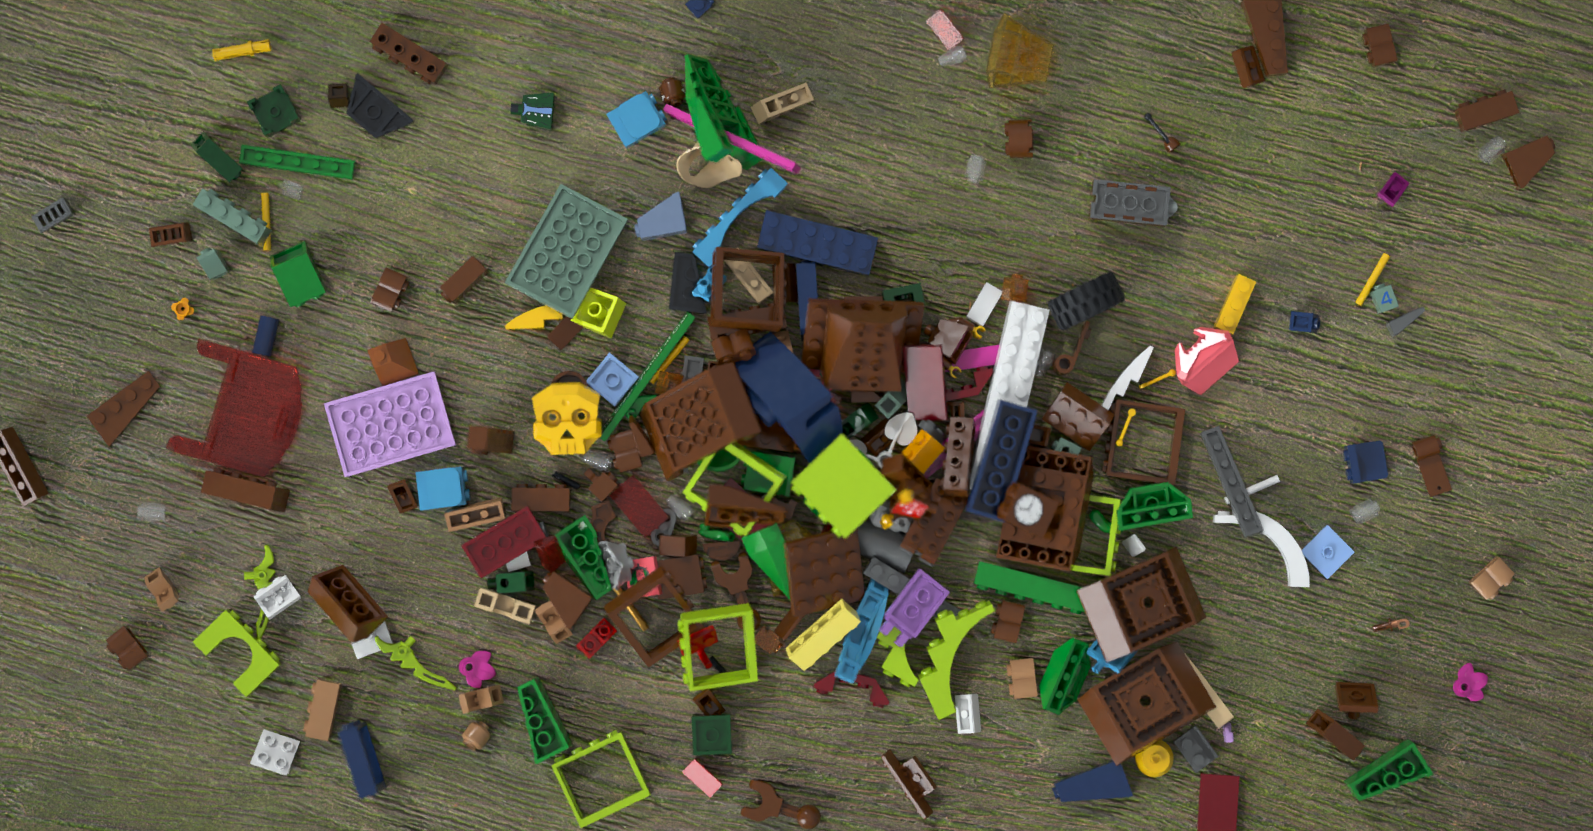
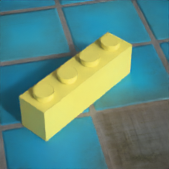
M843 599L839 600L785 648L789 659L803 671L813 666L832 646L840 642L848 632L857 627L861 622L857 611Z

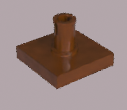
M1336 682L1335 692L1339 711L1348 712V717L1354 720L1360 718V712L1378 713V701L1374 684Z

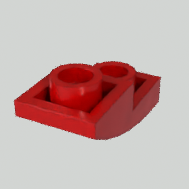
M603 618L576 647L590 659L617 630Z

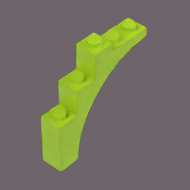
M990 601L978 602L975 604V608L970 610L968 608L963 609L957 613V616H954L952 610H943L934 618L943 639H934L926 646L935 667L923 669L918 677L938 720L956 712L951 699L949 684L954 654L967 632L982 618L995 611Z

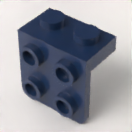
M1382 441L1344 446L1343 459L1347 461L1346 477L1347 480H1350V484L1388 477Z

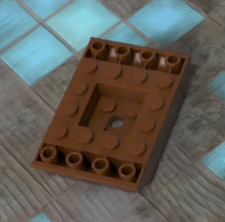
M1027 446L1016 483L1022 484L1059 504L1043 538L1036 537L1007 522H1003L996 558L1071 572L1080 552L1093 483L1092 457Z
M1177 547L1076 590L1106 662L1137 651L1195 625L1206 618ZM1146 597L1150 598L1152 602L1150 608H1147L1144 605V599Z
M1177 641L1158 648L1124 668L1119 674L1116 673L1095 685L1078 699L1116 766L1217 708ZM1142 697H1150L1151 704L1146 707L1140 704Z

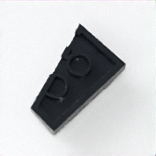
M674 252L668 310L707 314L703 298L692 295V291L696 288L699 281L694 254Z

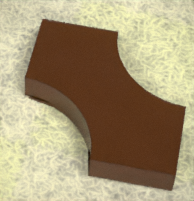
M609 499L591 507L593 514L591 525L596 531L598 543L606 541V527L611 520L616 518Z

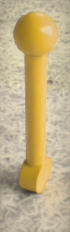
M1171 369L1169 373L1139 385V388L1142 389L1169 376L1173 377L1176 375V371Z
M1134 409L1128 411L1129 416L1120 438L1116 440V445L1119 447L1123 445V438L1131 418L1136 414Z

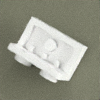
M284 575L283 577H277L267 588L264 587L258 590L254 598L270 620L301 599V596L287 576Z

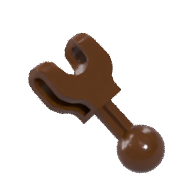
M745 551L741 552L738 556L740 567L734 574L725 573L719 562H711L715 581L720 586L727 588L731 596L735 595L738 605L749 603L746 591L749 590L748 580L751 578L753 570ZM751 608L755 631L761 624V616L756 609ZM737 616V624L741 630H743L742 616Z
M756 779L750 780L749 786L761 794L762 804L757 808L743 807L740 811L742 816L759 822L771 816L778 818L779 814L797 819L798 824L805 829H813L820 823L821 814L814 805L807 804L799 808L783 803L784 798L777 795L775 788L770 783Z

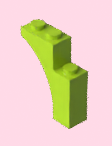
M893 627L888 635H883L879 631L876 637L880 639L878 643L886 648L889 645L892 646L881 666L884 669L883 673L891 678L894 675L901 679L900 683L908 688L911 685L915 687L919 680L913 674L907 662L905 644L903 647H899L894 643L901 631L896 627Z

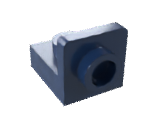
M689 0L685 5L699 19L715 5V2L713 0Z
M1291 311L1290 331L1317 334L1321 324L1318 314Z

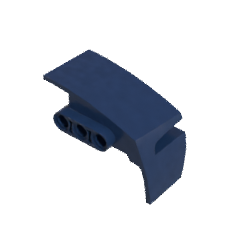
M769 332L753 344L756 355L749 360L737 361L735 365L741 380L745 384V390L756 416L768 427L778 422L794 439L807 462L811 464L842 433V420L839 408L831 401L833 396L826 387L775 335Z

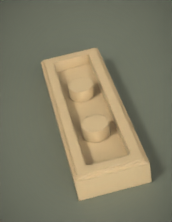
M724 260L758 304L774 293L750 262Z

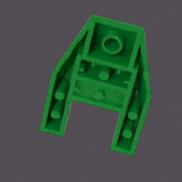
M690 54L685 55L686 101L697 141L702 150V157L706 161L717 163L728 154H731L733 158L741 163L742 169H750L761 161L762 158L732 145L725 132L727 131L758 145L740 107L734 106L730 100L732 97L729 90L722 88L719 83L721 78L708 59Z

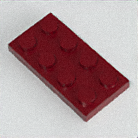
M526 506L464 543L461 547L482 579L547 540V537L529 507Z

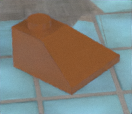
M406 338L367 350L382 386L419 374Z

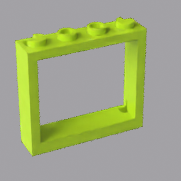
M737 442L725 447L727 451L774 482L763 499L771 502L787 476ZM716 453L703 460L682 492L690 502L700 504L705 512L707 499L694 491L693 488ZM749 522L748 526L732 523L730 526L734 528L733 531L738 535L747 536L757 522Z
M1090 495L1089 501L1114 504L1105 569L1074 565L1071 571L1110 576L1112 572L1115 573L1117 563L1113 559L1114 553L1118 554L1119 542H1116V537L1121 531L1118 530L1116 511L1121 504V499Z
M749 603L680 613L681 620L678 621L679 632H682V638L679 639L681 650H684V656H681V663L686 671L683 674L684 685L687 684L690 691L758 681L753 613ZM742 616L746 670L693 677L688 624Z
M617 730L606 734L607 738L602 741L599 738L589 742L590 746L582 749V746L571 751L572 755L566 758L562 755L554 759L555 763L551 765L580 828L651 795L622 731L617 733ZM619 739L642 790L584 817L560 767Z

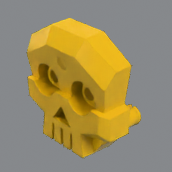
M580 382L552 383L532 397L536 421L533 423L534 439L543 444L551 455L586 454L594 442L602 436V419L598 418L600 393ZM581 412L585 414L583 419L578 417V414ZM550 414H555V415H556V419H555V420L550 419V418H549V415H550ZM566 429L572 434V436L562 435Z

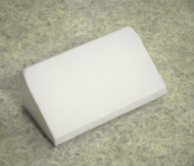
M978 694L954 695L958 734L981 732Z

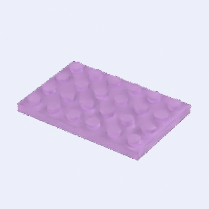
M435 371L324 403L345 477L456 445Z

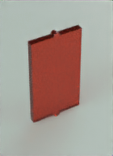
M634 475L623 484L620 483V487L609 495L644 538L655 529H659V526L669 518Z

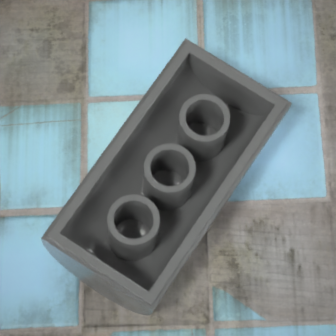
M867 517L857 527L860 555L870 560L874 557L892 569L904 574L912 556L898 548L906 533L902 531L897 533L889 528L877 527Z

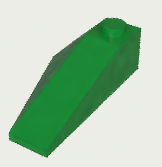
M585 515L549 537L559 554L595 600L612 590L601 556V548L598 545L596 531Z
M777 523L770 524L747 536L741 537L748 555L790 600L784 551L785 540Z

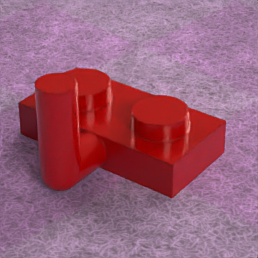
M713 625L689 635L691 654L697 652L706 669L711 668L712 663L707 657L704 648L718 642ZM680 648V652L684 656V650Z

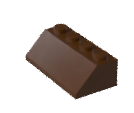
M344 565L312 576L307 592L352 644L368 638L388 618L387 614Z

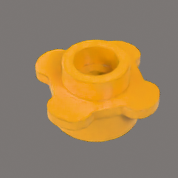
M182 298L181 301L173 303L171 309L177 314L178 320H184L187 315L194 313V308L189 305L187 298Z

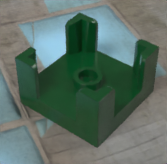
M281 84L272 88L274 91L261 98H253L247 101L248 106L254 112L261 126L260 128L264 136L267 138L301 121L287 91Z
M921 283L882 291L883 301H895L894 298L903 300L912 295L913 302H923L925 306Z
M731 714L692 715L693 755L732 754Z

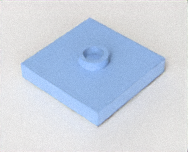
M609 353L586 381L590 387L600 393L613 406H616L639 376Z
M1328 525L1301 550L1304 557L1326 579L1354 553Z

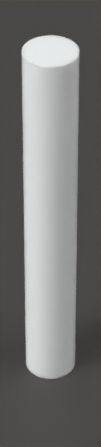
M1275 475L1246 488V490L1251 495L1280 482L1279 477ZM1225 497L1226 504H1230L1228 498Z

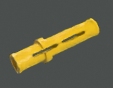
M267 39L212 49L214 61L245 55L255 56L257 53L272 51L270 40Z

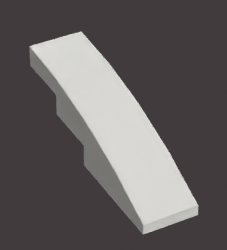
M1147 347L1119 375L1108 391L1102 403L1103 407L1109 410L1115 395L1123 397L1130 380L1135 383L1139 381L1154 347Z

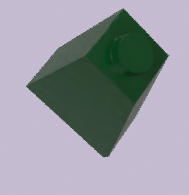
M204 131L191 144L195 152L229 183L241 175L243 168Z

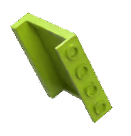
M842 433L791 481L793 484L791 488L799 496L803 494L807 498L804 502L812 510L816 508L820 512L818 516L825 523L830 522L834 526L831 530L839 538L841 536L844 538L848 537L895 491V488Z

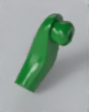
M657 395L638 396L625 414L626 418L629 419V416L632 415L636 418L644 404L657 397Z
M1093 509L1090 512V520L1102 532L1110 533L1112 522L1108 521L1099 510Z
M704 523L699 526L700 530H698V533L703 537L733 542L735 539L733 532L724 529H710V526H705Z

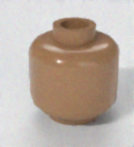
M481 721L479 723L471 722L462 734L463 743L474 751L482 749L491 737L488 731L489 727Z

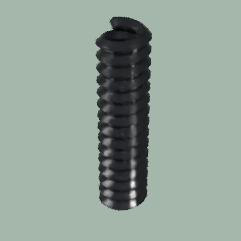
M557 471L552 474V477L576 490L581 486V484L574 480L572 481V479Z
M714 656L709 659L712 666L719 673L728 672Z

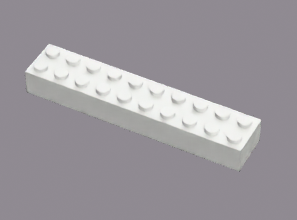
M1009 301L973 454L970 489L973 485L997 400L1000 399L1027 407L1050 311L1048 309Z

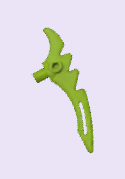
M267 545L264 546L265 557L262 563L253 568L254 572H244V580L254 579L258 590L270 586L272 582H269V580L275 574V570L268 569L274 563V557L271 548ZM262 609L256 622L257 639L259 637L262 638L269 621L268 617L265 616L262 627H259L264 614Z
M375 636V642L383 653L393 652L390 657L391 661H403L400 665L401 668H414L413 675L421 680L442 688L456 690V687L445 677L431 673L418 662L413 650L410 648L416 641L413 637L410 636L405 642L400 641L390 644ZM423 673H425V674H427V675H429V676H431V677H434V678H436V679L445 681V683H440V682H437V681H435V680H432V679H430V678L424 676Z

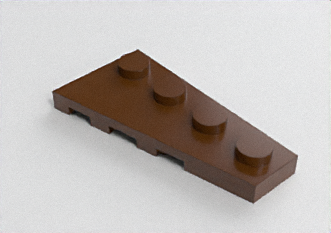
M147 371L88 414L87 418L106 444L111 447L118 436L123 433L128 424L134 420L139 411L149 402L161 386L152 373Z

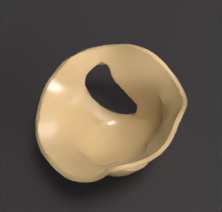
M698 142L692 149L684 152L676 163L679 176L685 182L700 188L714 187L726 180L739 177L742 172L741 163L728 154L717 163L709 161L698 174L691 176L689 173L691 163L696 157L701 155L702 151Z

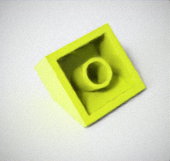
M590 288L571 321L612 339L626 303L616 296Z

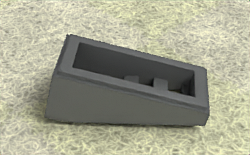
M62 197L33 215L32 219L42 234L75 214L66 198ZM59 206H62L65 214L62 215L58 208ZM54 209L59 216L57 219L52 212ZM49 213L53 221L49 222L45 214ZM41 216L46 223V226L44 227L39 220V217Z
M1419 307L1386 322L1391 337L1398 335L1425 311L1424 307Z

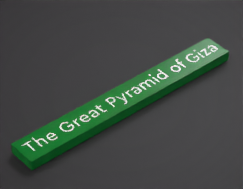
M686 312L606 421L602 427L600 439L606 441L695 320L692 314Z

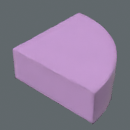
M1230 722L1223 726L1224 742L1226 743L1234 741Z

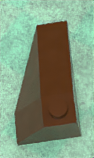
M709 485L705 526L730 527L732 523L748 526L749 522L773 524L783 523L785 508L728 486Z

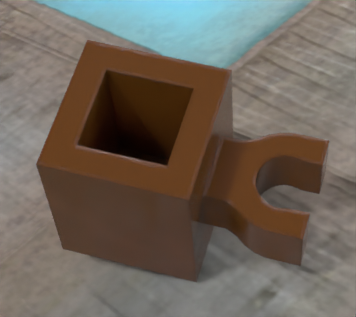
M589 468L584 473L593 482L588 489L601 502L618 486L616 483L618 479L611 472L608 474L603 472L598 477Z

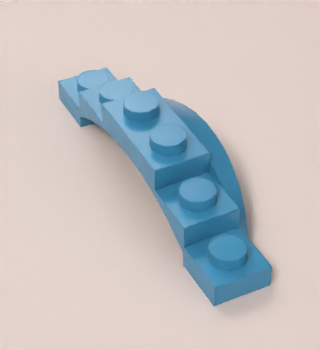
M872 578L856 610L861 622L855 629L846 634L839 657L840 662L834 675L851 684L854 683L858 671L863 667L874 646L889 595V589Z

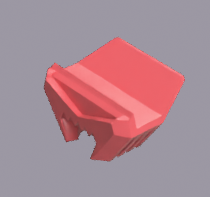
M1199 327L1194 329V334L1199 336V338L1191 348L1185 350L1183 344L1178 343L1175 348L1176 372L1182 385L1202 395L1239 363L1235 344L1229 331Z

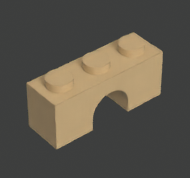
M480 588L474 607L502 614L526 624H531L537 606L485 588Z

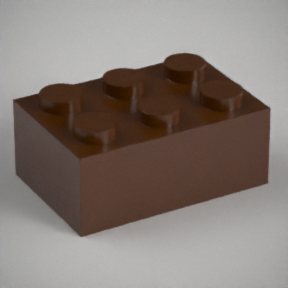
M1067 382L1047 409L1042 420L1090 452L1111 423L1115 414Z

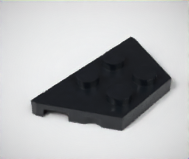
M358 73L355 75L354 87L346 114L377 139L414 122L411 117Z

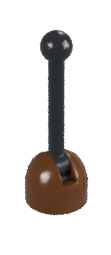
M1150 113L1144 115L1145 120H1149L1165 139V150L1168 153L1173 152L1181 143L1175 137H1167L1152 119Z

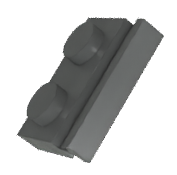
M1196 725L1173 741L1195 773L1219 757Z

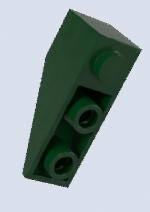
M866 403L842 420V434L848 440L879 418L869 403Z

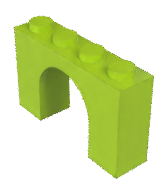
M227 609L193 643L207 656L229 637H238L246 641L252 651V662L249 668L232 684L245 697H248L282 665L279 662L281 658L274 651L270 652L266 648L267 644L262 638L259 637L257 639L252 634L254 630L247 623L244 625L239 620L241 617L235 610L230 611Z

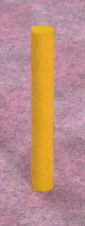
M261 193L262 220L268 223L266 227L270 229L269 193ZM271 233L263 244L264 251L271 250Z
M1383 253L1355 303L1359 306L1363 305L1390 258L1388 254Z
M683 336L650 380L652 384L658 380L690 341L687 337Z

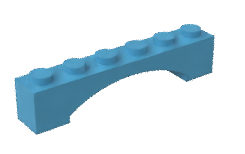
M772 168L769 170L765 169L758 176L760 180L756 184H750L745 190L747 194L743 198L738 197L732 204L734 208L730 212L725 211L720 216L719 220L721 222L717 226L712 225L706 231V238L703 241L699 239L693 245V254L708 268L712 266V253L714 249L721 247L724 236L733 221L752 204L768 197L775 199L788 186V183Z

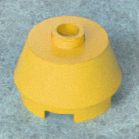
M1162 740L1135 755L1138 769L1149 777H1160L1166 774L1171 769L1174 760L1171 747Z

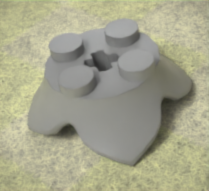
M601 541L598 545L601 548L602 559L607 561L606 570L611 588L618 590L622 584L632 580L630 569L633 568V560L627 556L625 543L616 544Z

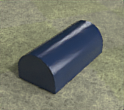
M260 315L252 353L272 357L279 319Z

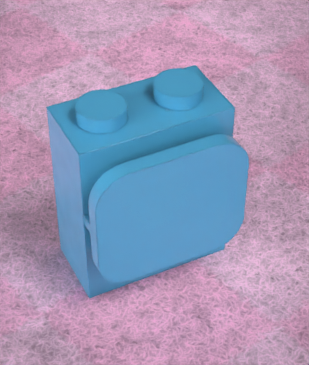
M645 91L606 114L626 149L666 126L664 121L667 119L662 110L658 111L655 104H657V101L652 93L648 95Z
M463 467L415 472L420 510L468 505L467 501H470V491L465 486V482L468 481L467 470H463Z

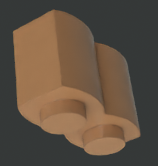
M1496 556L1469 583L1483 599L1487 600L1489 598L1491 600L1499 594L1498 589L1502 585L1506 587L1513 581L1512 576L1515 573L1500 557Z
M1033 658L1009 660L1010 664L1006 665L1007 676H1011L1012 684H1008L1009 694L1013 695L1014 699L1037 697Z

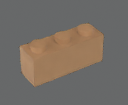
M502 497L447 509L444 513L449 532L504 520L507 516Z
M318 679L316 683H313L311 694H314L313 701L309 702L307 713H310L309 720L305 721L303 731L306 732L305 737L324 741L331 739L342 683Z

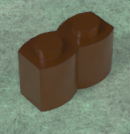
M1389 24L1366 28L1364 30L1365 34H1362L1364 45H1367L1369 49L1367 53L1368 63H1372L1373 68L1395 63L1397 55Z
M386 267L370 302L391 312L394 309L397 310L402 299H399L402 291L406 292L410 284L407 281L409 277Z
M747 329L735 331L729 336H722L711 342L719 366L731 362L736 363L741 360H749L756 355Z
M631 430L610 435V440L607 442L610 452L614 451L616 458L613 459L615 470L619 469L620 473L643 467Z
M1002 600L1001 604H997L995 614L998 615L997 623L993 622L991 633L994 634L993 638L1012 643L1017 642L1025 610L1024 605Z
M127 625L121 627L106 639L108 643L106 647L112 654L116 653L120 658L118 662L124 669L133 670L150 656Z

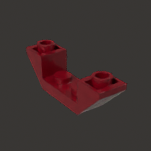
M988 366L976 368L977 372H973L976 387L972 388V385H966L961 387V391L954 392L953 388L947 389L946 401L979 395L992 375L993 368L988 369Z
M836 670L814 683L813 688L817 689L816 692L826 695L828 691L832 692ZM857 674L854 681L858 682L857 686L869 688V685L872 686L869 701L873 702V706L884 708V705H889V700L874 677ZM839 678L838 682L850 684L849 682Z

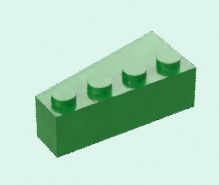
M539 677L517 687L522 710L525 715L526 727L531 740V748L535 757V765L570 748L573 743Z
M1407 739L1344 780L1352 795L1361 801L1383 793V791L1400 787V785L1434 774L1416 745Z

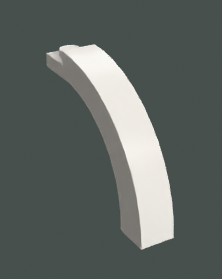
M1233 510L1232 515H1230V511H1218V515H1213V523L1238 524ZM1256 512L1264 529L1262 533L1276 545L1284 559L1288 575V586L1310 587L1306 560L1295 539L1278 522Z

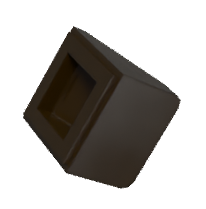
M348 83L328 84L330 108L348 107Z

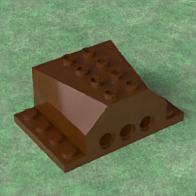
M808 298L801 362L808 369L821 370L824 386L828 390L902 392L901 372H905L903 347L904 345H919L924 303Z

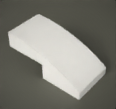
M986 282L966 318L979 326H983L1003 291Z

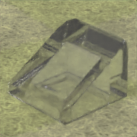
M283 180L282 194L292 199L300 200L304 187L289 180Z

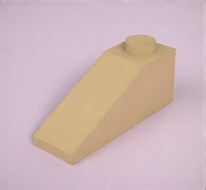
M807 83L760 100L751 109L758 124H762L812 102L814 98Z

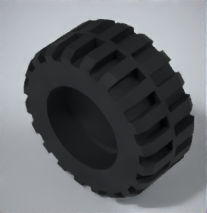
M1110 271L1048 301V307L1058 328L1064 331L1125 301V295L1115 274Z

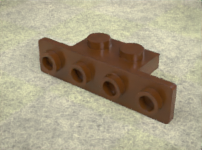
M890 749L881 756L883 764L889 768L894 776V780L900 784L905 792V796L915 806L917 813L924 820L933 813V810L924 799V796L935 790L937 786L916 756L900 764Z

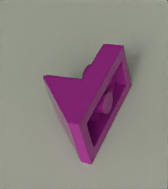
M1394 172L1384 186L1376 193V196L1390 207H1393L1410 183L1397 172Z

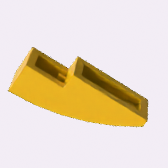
M542 306L514 318L505 325V329L545 328V320H563L564 315L548 306Z

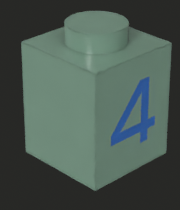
M1385 283L1375 286V291L1370 292L1378 314L1399 306L1391 285L1385 286Z

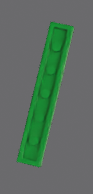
M241 145L239 164L349 180L354 178L356 164L355 160Z

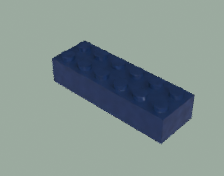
M766 210L757 249L767 252L784 253V256L811 261L812 263L815 262L816 264L869 276L878 237Z
M997 400L965 511L1005 522L997 518L998 509L1004 503L1009 486L1013 482H1017L1037 410L1004 400Z

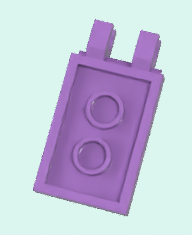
M918 569L884 614L886 621L878 631L883 635H888L892 628L896 627L901 633L897 636L894 643L899 647H903L909 638L912 639L918 636L950 592L924 571Z

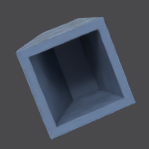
M674 193L638 218V224H634L636 236L640 237L642 241L687 233L680 193Z

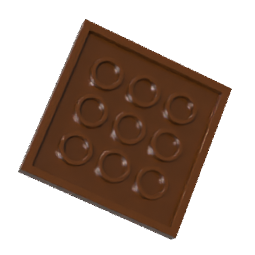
M858 528L846 538L843 536L839 538L833 531L784 542L791 611L794 617L832 608L841 599L847 604L862 600L865 592Z

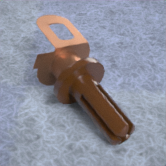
M1388 618L1389 622L1374 625L1372 628L1374 632L1391 629L1392 632L1393 628L1404 629L1409 627L1410 623L1406 618L1392 621ZM1405 621L1406 626L1401 627L1399 623Z

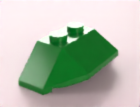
M1168 482L1130 488L1116 511L1119 531L1193 518L1191 499Z
M1072 637L1054 650L1039 685L1043 709L1060 715L1063 710L1076 702L1091 667L1090 656L1087 655L1088 643Z

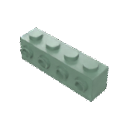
M202 188L193 203L195 207L256 244L263 246L272 231L266 227L268 223L260 218L254 220L250 217L252 213L243 208L239 211L234 208L235 203L227 198L223 201L218 198L219 193L212 189L206 191Z

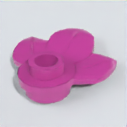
M476 651L471 657H465L460 661L459 671L462 675L466 676V681L471 687L480 688L482 680H489L496 676L494 668L488 664L491 658L490 652ZM468 663L472 665L471 670H466L465 668Z
M1467 663L1459 669L1458 679L1453 684V691L1459 697H1467L1471 701H1479L1484 698L1481 689L1487 684L1488 676L1480 672L1474 673L1472 663ZM1462 684L1465 685V690H1462Z

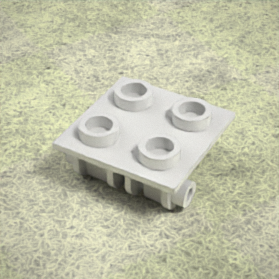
M264 729L250 764L287 776L291 770V764L300 741Z

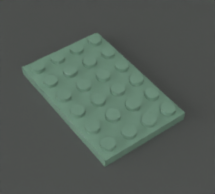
M560 184L507 277L505 284L573 319L626 226L628 219Z

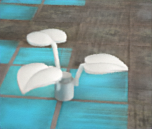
M909 412L900 413L887 422L885 435L893 439L889 450L881 452L878 457L866 454L867 447L860 440L851 439L848 441L857 450H861L867 458L878 461L879 466L882 467L883 459L893 456L891 452L896 441L903 446L909 445L917 435L914 415Z

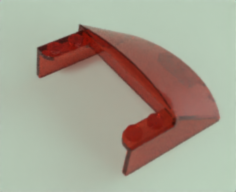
M199 338L196 348L200 355L228 364L204 442L174 435L169 438L166 449L177 454L264 477L281 461L280 458L286 449H289L299 425L302 409V385L299 381L298 369L290 364Z

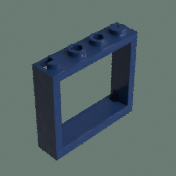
M360 720L342 726V730L338 732L358 798L362 799L378 794L387 786L367 723H361Z

